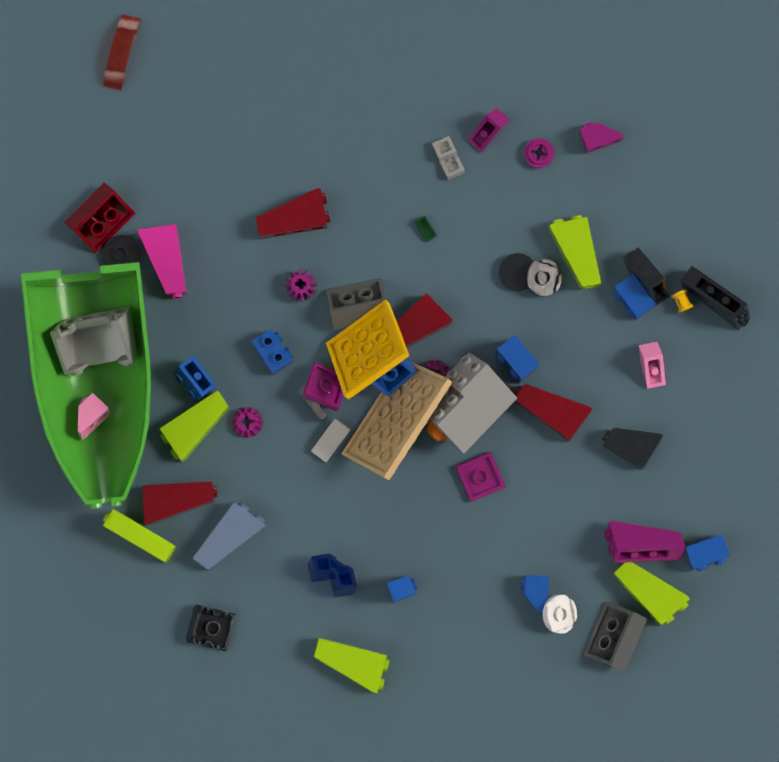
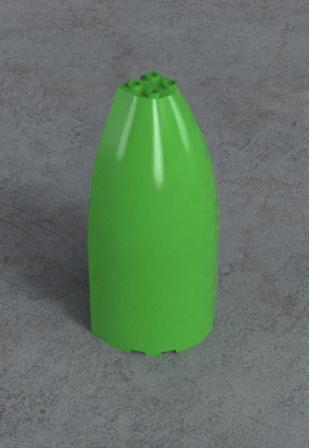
M136 262L100 266V271L66 275H61V270L23 273L21 278L31 373L36 400L47 439L60 467L85 505H89L90 509L102 508V504H109V507L121 506V502L126 500L136 476L149 425L151 393L150 356L140 264ZM130 307L133 316L137 351L135 363L125 367L123 364H119L118 361L87 366L83 373L76 376L72 374L64 375L50 332L63 320L71 317ZM93 393L109 408L110 416L82 441L78 434L79 405L84 397H89Z

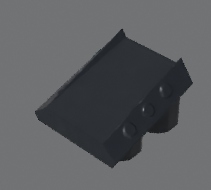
M196 604L192 609L193 612L186 635V642L226 652L236 614Z

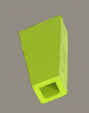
M582 215L571 217L569 221H564L563 219L552 221V224L549 225V232L580 289L600 287L601 279L588 218H582Z
M217 390L161 427L162 434H160V437L165 444L170 443L173 448L170 452L174 458L184 462L230 408Z
M114 509L111 512L108 511L103 518L105 522L103 524L104 527L165 563L169 561L177 547Z
M625 562L613 573L616 579L659 625L665 624L667 626L675 618L673 616L674 613L677 611L681 613L689 605L687 601L690 598L633 562Z
M321 638L318 640L314 655L318 660L373 693H378V690L382 691L385 679H382L383 671L387 672L390 660L386 659L387 655Z

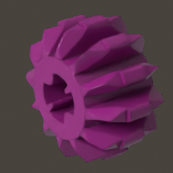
M298 269V275L292 271L291 276L293 279L286 278V281L290 284H286L285 289H291L287 295L291 296L294 294V301L298 299V296H300L301 302H304V296H307L310 300L311 295L309 292L316 293V290L312 287H316L317 282H311L315 279V276L311 275L308 277V270L304 272V275H302L301 269ZM298 282H303L306 287L303 286L304 289H299V286H296V284L299 285Z

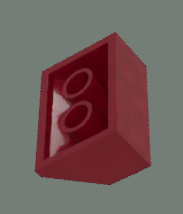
M103 182L64 223L94 253H97L136 213L114 189Z

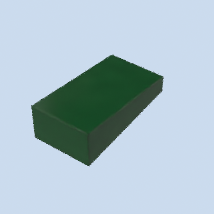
M426 216L415 221L426 242L437 236Z

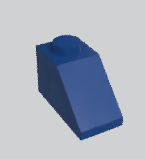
M525 575V579H521L520 590H523V595L539 615L543 616V608L548 596L549 577Z
M409 576L387 583L394 603L415 595L414 590L418 589L414 578L410 579Z

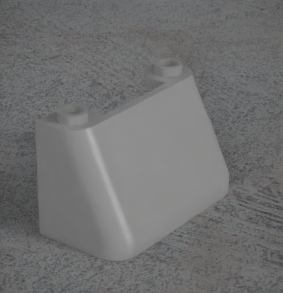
M130 307L71 317L63 320L50 332L64 375L72 374L76 376L83 373L87 366L118 361L119 364H123L126 367L134 364V361L137 359L133 316Z

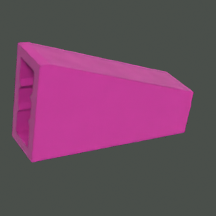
M177 225L138 229L140 238L166 295L171 297V299L182 298V295L187 294Z

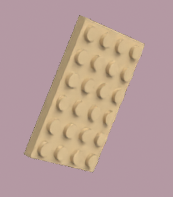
M415 363L413 365L416 373L389 397L383 392L380 393L341 453L349 460L387 480H390L395 473L397 467L452 384V381Z

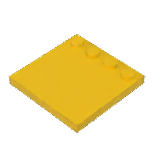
M387 300L382 301L326 342L342 392L348 400L409 357L391 305Z

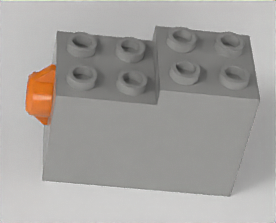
M471 353L462 357L460 362L447 373L446 378L452 381V384L428 419L427 433L434 440H446L463 454L517 399L485 362Z

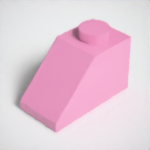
M658 342L639 345L640 361L647 389L666 385L663 354Z
M93 393L89 397H84L79 405L78 434L82 441L110 416L109 408Z

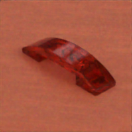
M122 14L111 46L103 86L122 91L128 60L141 21L140 18Z

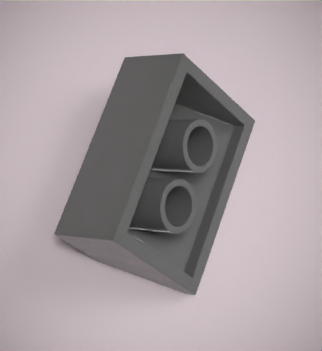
M381 278L326 290L334 330L350 326L382 301L387 300Z
M605 602L583 655L625 673L647 619L633 611Z

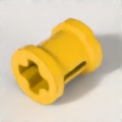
M687 289L671 296L672 299H675L679 308L678 313L694 307L687 296Z

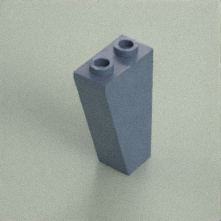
M234 502L193 559L210 571L264 530L266 527L263 523L265 519L258 514L251 515L248 512L249 508L243 503L236 504Z

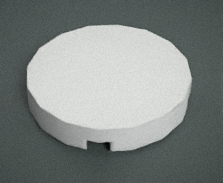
M553 595L550 597L543 608L545 626L551 632L559 634L566 633L573 628L572 625L577 619V608L574 601L566 595Z

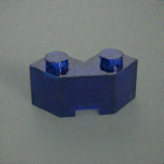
M330 553L311 556L307 564L311 582L330 580L334 598L354 594L357 583L353 568L344 565Z

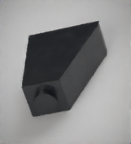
M639 247L628 252L623 257L627 270L631 275L634 274L655 302V306L670 297L665 278Z
M613 428L611 432L609 430L606 431L602 438L604 441L602 446L642 470L663 435L660 433Z

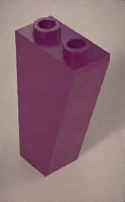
M609 521L607 529L604 530V538L609 544V555H612L614 563L682 560L685 545L681 532L617 521Z

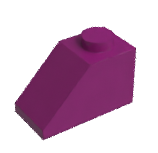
M496 107L484 117L467 141L482 153L503 131L510 119Z
M588 122L582 125V128L579 130L586 154L622 142L623 140L622 133L600 123L593 124Z

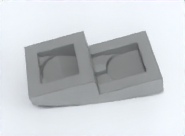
M449 136L432 143L448 180L465 174V169Z
M335 418L311 452L327 463L351 429Z

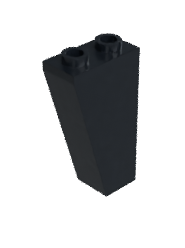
M691 266L680 280L682 287L687 289L688 292L738 331L741 327H745L750 320L747 303Z

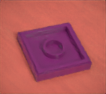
M314 362L302 397L337 412L344 394L336 371Z
M491 452L455 467L470 502L506 488Z

